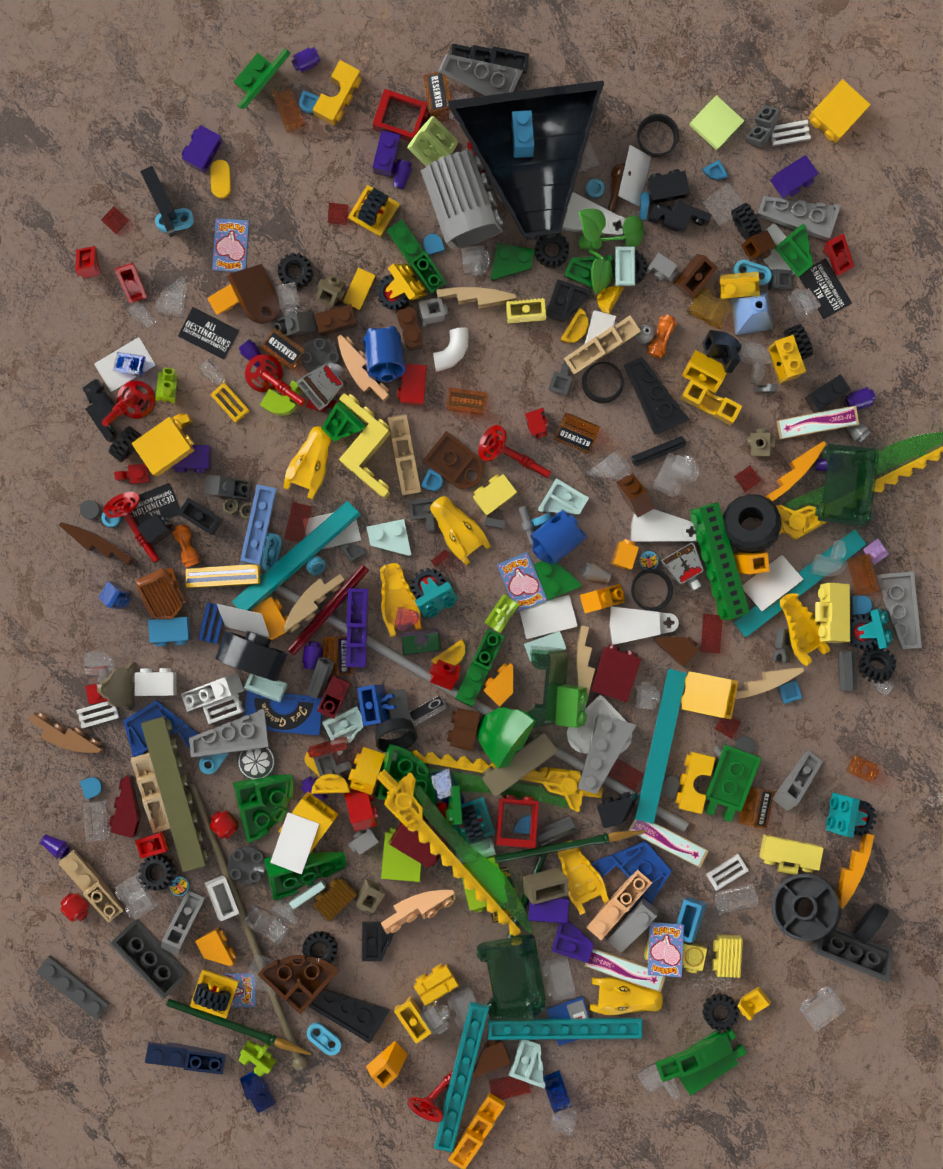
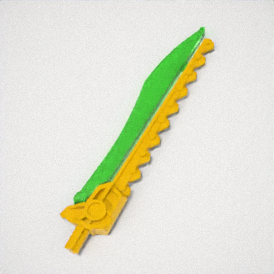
M943 432L914 436L889 445L844 477L788 501L785 506L776 505L781 517V531L779 534H787L793 540H797L822 526V524H826L828 515L840 516L842 507L854 508L856 506V499L867 501L870 498L871 491L882 493L885 489L884 484L896 485L899 481L898 476L910 477L913 473L912 468L924 469L927 465L926 460L938 461L941 457L940 452H943V446L928 454L925 451L943 442ZM916 455L919 457L820 508L806 506L796 511L792 510L804 504L818 505Z
M417 750L411 751L427 766L435 789L450 792L451 786H459L460 792L492 793L483 781V776L428 766L429 764L483 773L490 766L496 767L493 762L488 765L482 758H479L472 763L466 756L459 757L460 759L456 761L449 754L443 755L444 757L439 759L433 752L427 753L426 757H423ZM545 766L541 767L539 771L533 769L520 780L542 783L549 792L565 796L564 798L548 794L541 786L519 782L514 783L500 794L534 797V800L560 807L569 805L570 809L579 812L582 797L602 798L603 787H600L597 794L578 789L581 778L580 771L547 768Z
M385 769L380 772L376 778L389 790L384 805L405 827H408L409 831H418L419 842L424 844L430 843L431 854H441L442 865L446 867L452 866L453 877L458 879L464 878L465 889H475L476 900L480 902L486 900L487 911L490 913L497 912L500 924H509L510 935L517 936L521 931L503 911L505 908L526 932L532 933L523 904L507 877L497 866L477 852L456 832L425 794L421 786L415 785L416 780L413 774L408 773L407 776L396 782ZM413 794H414V795L418 798V800L422 803L423 808L420 806V804H419V803L417 802V800L414 798ZM422 811L425 818L500 901L498 904L422 819Z

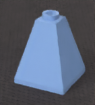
M761 292L759 296L729 298L735 335L773 330L768 292Z

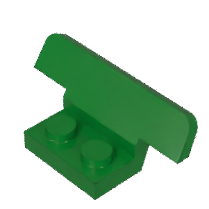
M284 48L272 63L257 53L234 80V84L246 93L237 105L239 109H245L285 62L291 54L288 49Z

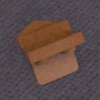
M172 567L167 570L161 568L135 582L151 619H173L181 610L183 604L186 603L183 590Z

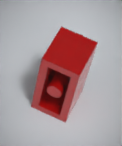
M405 364L406 371L399 377V380H402V387L398 388L397 399H401L400 402L404 405L424 406L427 366Z
M351 788L350 793H344L350 821L355 832L377 826L376 818L379 817L376 806L373 807L372 801H375L374 794L370 795Z

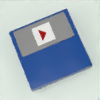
M583 996L546 1008L549 1018H590ZM579 1039L556 1040L558 1046H561Z

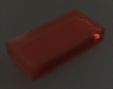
M296 502L292 503L284 539L298 543L304 539L312 506Z
M703 614L700 652L720 653L722 620L719 615Z
M344 737L312 745L308 749L309 757L313 758L345 750L348 747V739Z
M617 758L608 775L634 790L643 773Z
M511 1076L489 1081L491 1094L501 1100L531 1093L529 1083Z

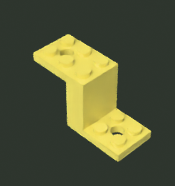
M344 393L339 400L362 420L367 427L339 460L386 500L390 495L388 485L381 479L376 481L373 478L375 475L364 466L390 436L389 427L383 420L379 419L377 421L374 418V413L366 406L361 408L359 401L353 395L347 396Z

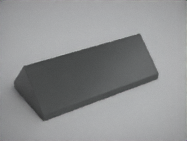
M137 919L110 943L163 1000L189 975L167 950L161 948V944Z
M837 927L829 936L822 940L814 941L810 949L820 956L885 982L890 981L893 950L870 940L863 944L854 934Z

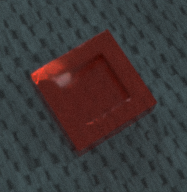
M329 203L327 222L347 225L348 204Z
M114 206L101 219L115 234L129 221Z
M750 465L734 476L744 492L761 481Z
M445 549L433 558L431 563L436 568L450 557V554Z
M733 717L731 719L720 718L714 729L732 739L741 722Z

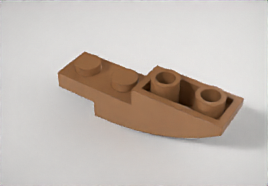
M42 712L32 713L28 719L44 730L40 736L42 739L58 747L83 753H99L105 749L101 746V741L94 737H87L83 729L72 727L66 732V728L57 722L55 724L49 721L50 717Z

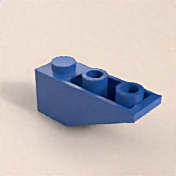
M107 581L98 598L111 609H123L131 601V597H129L131 592L112 581Z

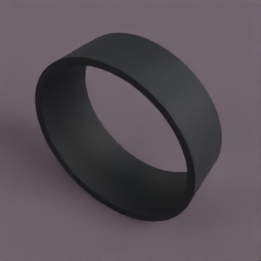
M652 114L646 117L640 123L637 131L639 146L644 153L652 157H662L675 148L679 139V130L674 120L664 114ZM655 121L668 125L674 136L672 147L664 153H652L645 149L640 142V133L644 126Z
M609 362L592 364L587 368L582 377L584 393L589 399L597 403L614 401L621 394L624 385L620 370ZM598 364L611 365L620 374V388L611 397H597L588 389L587 375Z
M644 570L632 582V598L644 610H660L670 602L673 596V584L670 578L660 570ZM647 573L661 576L668 587L665 601L656 607H645L634 596L635 582L639 577Z
M405 718L387 720L381 723L375 730L376 747L382 752H387L390 744L407 749L416 742L418 737L412 722ZM393 730H409L405 735L396 739L381 738L384 734Z
M875 903L862 917L853 934L863 944H866L881 927L889 910Z

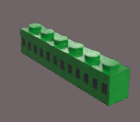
M719 502L691 509L690 518L695 527L696 539L701 548V557L705 562L706 575L711 583V592L715 598L717 613L720 619L732 620L750 613L731 544L725 533V523Z

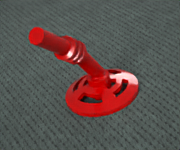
M260 354L249 360L244 374L247 384L253 390L268 392L269 389L274 390L276 388L283 396H288L300 406L305 405L306 400L294 392L291 386L281 381L283 370L276 358L271 355ZM266 360L272 361L277 368L275 369L271 364L266 363ZM259 361L260 366L256 368L255 373L250 372L252 366ZM266 366H269L272 371H269ZM257 377H260V378H261L262 380H264V381H263V382H260V381L257 379ZM252 379H254L258 384L263 385L262 388L256 386L252 382Z
M130 381L124 384L118 392L117 404L102 420V424L108 426L118 416L123 414L133 419L147 416L155 405V394L152 388L142 381ZM136 386L144 387L148 393L143 394L140 390H136ZM129 387L130 389L125 393L124 398H122L124 391ZM147 400H150L148 407L142 412L141 409L145 407ZM128 407L135 409V413L128 412Z
M493 425L482 435L478 446V454L482 460L492 461L502 452L518 461L519 465L526 466V469L530 468L546 478H549L551 475V471L533 462V459H529V456L521 455L505 446L506 431L502 426Z
M125 492L113 497L104 506V514L109 518L124 516L135 534L134 538L144 548L152 562L157 563L160 560L138 530V524L131 515V511L140 502L139 495L135 492Z
M452 1071L447 1076H444V1080L424 1099L417 1097L409 1098L407 1102L408 1107L415 1114L432 1122L442 1121L443 1113L435 1105L434 1100L449 1086Z

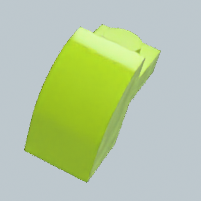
M292 380L289 386L300 395V387ZM271 389L268 390L260 403L263 409L277 416L289 415L297 408V405L292 402L291 398L281 396Z

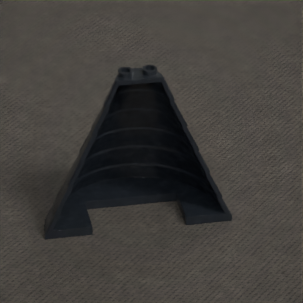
M604 81L447 101L449 109L459 122V126L486 169V173L498 190L501 199L512 214L511 217L522 236L526 237V241L536 240L539 235H545V238L556 237V233H560L562 230L567 207L583 159L582 155L598 108L597 104ZM513 111L532 112L533 157L514 158L511 128Z

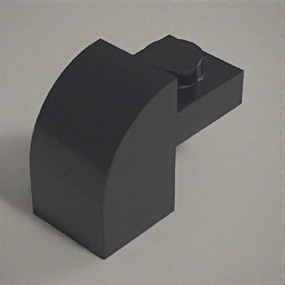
M709 330L702 343L706 356L721 359L725 373H732L740 361V356L738 355L742 347L740 342L726 332Z

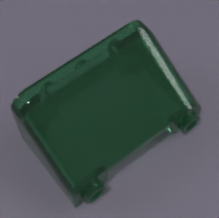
M828 443L823 451V459H826L828 465L823 501L820 505L816 506L815 516H818L817 521L869 526L878 470L879 449Z
M531 645L530 656L532 665L536 669L546 670L543 704L535 703L534 708L526 713L536 719L533 728L555 725L557 687L566 684L568 654L562 648Z
M520 935L480 943L477 946L476 955L481 962H487L493 997L487 1003L489 1005L488 1014L490 1021H533L546 1005V995L534 935Z

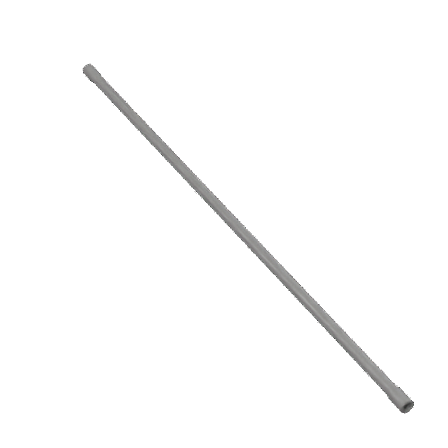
M241 561V563H240L239 565H249V564H247V563L244 562V561ZM280 585L274 591L293 603H296L301 597L283 585ZM317 606L316 615L322 610L319 606ZM331 614L325 622L347 634V623ZM367 635L368 647L430 682L432 675L429 674L428 670ZM435 685L436 687L447 692L453 697H456L459 688L455 686L452 688V690H448L446 688ZM478 699L475 700L472 708L484 715L495 710ZM531 731L527 740L531 742L530 737L536 733ZM554 745L558 750L554 756L581 772L583 771L585 762ZM609 776L603 782L605 786L619 794L629 791L630 794L636 793ZM638 794V798L635 802L636 804H638L640 794ZM658 805L656 811L658 817L682 832L686 830L689 824L688 821Z

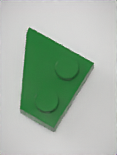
M804 223L774 248L797 277H800L814 265Z
M497 243L491 280L495 281L498 278L531 270L535 249Z
M339 401L333 407L321 429L335 442L365 429L366 426Z
M541 561L534 564L547 600L582 587V584L559 563L553 565Z
M451 786L448 810L445 811L446 821H449L450 825L462 824L459 786Z

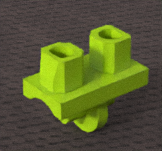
M164 367L162 372L158 371L156 401L162 400L163 402L175 403L177 374H174L175 369Z
M503 594L484 623L501 633L519 604Z
M248 1040L240 1052L241 1056L239 1058V1061L244 1065H248L250 1061L255 1064L254 1073L259 1077L265 1073L268 1074L277 1060L271 1057L272 1054L267 1051L270 1046L269 1044H265L262 1047Z

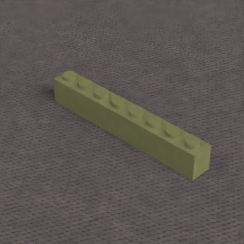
M166 715L143 721L141 726L182 871L185 872L206 866L209 854L207 848L204 849L202 845L204 837L202 830H198L197 823H199L197 812H193L191 806L194 802L192 794L188 793L186 788L188 786L187 776L182 774L183 762L181 756H177V740L175 737L172 738V722L170 719H167Z

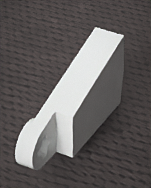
M574 192L572 193L562 230L583 233L582 222L578 212L585 209H598L603 212L606 219V225L601 231V236L624 235L622 228L616 231L615 226H613V224L621 222L623 227L624 217Z
M655 509L640 517H637L635 513L633 515L630 541L692 542L697 539L696 534L689 537V533H686V529H690L691 526L695 531L694 524L691 521Z
M610 606L609 627L612 645L673 632L679 624L678 618L671 613ZM667 617L674 621V625H671V628H667V625L663 624L664 621H667Z

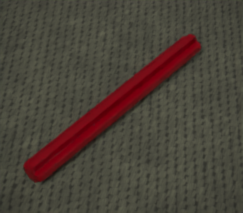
M360 565L287 648L290 654L296 655L348 596V588H355L369 572L366 566Z

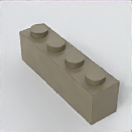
M537 732L530 737L531 742L526 746L524 745L522 750L516 751L508 767L498 769L497 767L493 768V766H490L483 772L484 776L482 779L495 797L558 752L545 732L542 734Z

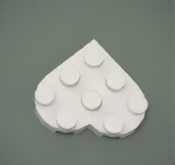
M599 694L586 707L587 720L585 725L578 728L568 727L566 735L573 749L587 754L599 714L627 721ZM632 734L626 742L621 753L625 751L631 744Z

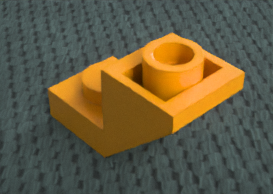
M231 284L207 298L216 315L231 310L239 303Z

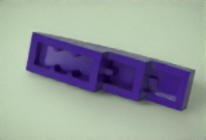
M348 588L346 667L366 668L368 589Z

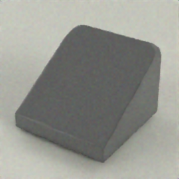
M770 270L772 276L768 282L769 290L792 289V270Z

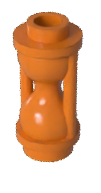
M666 314L664 317H659L657 332L647 347L649 349L647 354L659 359L666 354L667 341L677 326L675 318Z
M185 524L175 526L172 535L181 545L182 564L185 565V568L200 564V555H198L197 550L190 543V526L186 527Z

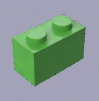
M569 684L557 687L555 725L573 728L585 725L587 720V713L585 712L588 701L587 687Z

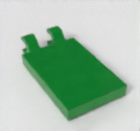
M724 744L705 793L706 799L709 800L704 810L706 814L713 816L717 803L727 807L723 818L728 822L732 821L735 810L742 811L761 761L760 756Z
M730 1028L723 1032L727 1033L729 1041L737 1037ZM715 1030L697 1043L716 1037L719 1033ZM742 1043L733 1048L731 1054L716 1063L685 1077L678 1076L689 1095H693L738 1065L736 1059L747 1053Z

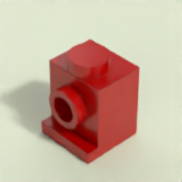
M544 408L525 413L524 415L531 437L536 436L539 439L547 436L546 428L549 425L546 416L542 417Z
M438 659L437 663H433L430 668L429 674L432 675L430 683L452 690L458 680L461 665L457 664V666Z

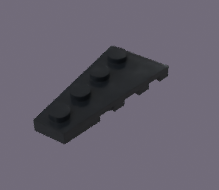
M643 357L624 365L653 435L690 420L668 393L665 386L658 380Z
M324 989L309 1006L369 1044L390 1011L389 1008Z

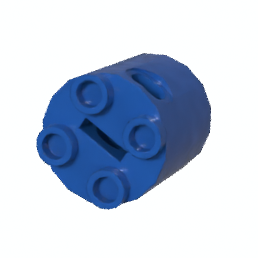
M395 326L380 329L369 328L363 338L368 376L372 380L391 382L401 377L405 373L406 368L401 335Z
M561 510L530 535L533 541L532 551L539 560L555 565L587 538V535L583 530L578 529L576 526L578 521L573 515L569 516L565 510Z

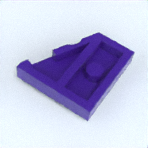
M569 920V924L559 923L551 951L589 963L594 943Z

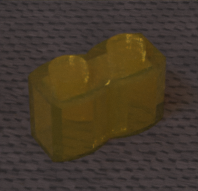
M703 288L694 296L686 312L715 328L721 329L733 306L730 305L727 299L715 298L710 290Z

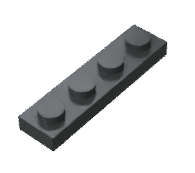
M49 956L37 970L39 975L95 1020L100 1017L110 1004L52 956Z

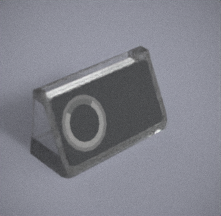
M438 695L409 711L413 726L447 709L448 706L442 695Z

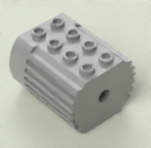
M462 150V152L449 154L446 157L433 161L431 164L429 163L426 165V168L421 170L445 242L452 249L468 247L503 232L501 225L504 222L501 214L495 209V206L498 205L495 196L489 191V188H491L490 181L485 173L482 172L485 170L483 164L472 150Z

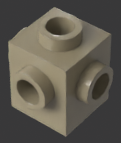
M328 274L325 280H320L315 300L333 308L338 300L342 301L344 298L346 282Z
M756 428V432H752L751 436H748V448H751V456L773 455V448H776V436H773V431L768 432V428Z

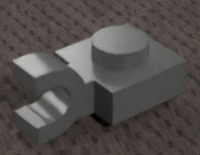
M565 360L560 373L554 371L548 390L567 396L573 377L567 375L570 367Z
M777 628L775 648H779V650L774 653L773 661L780 662L782 656V662L790 663L789 650L792 649L789 630Z

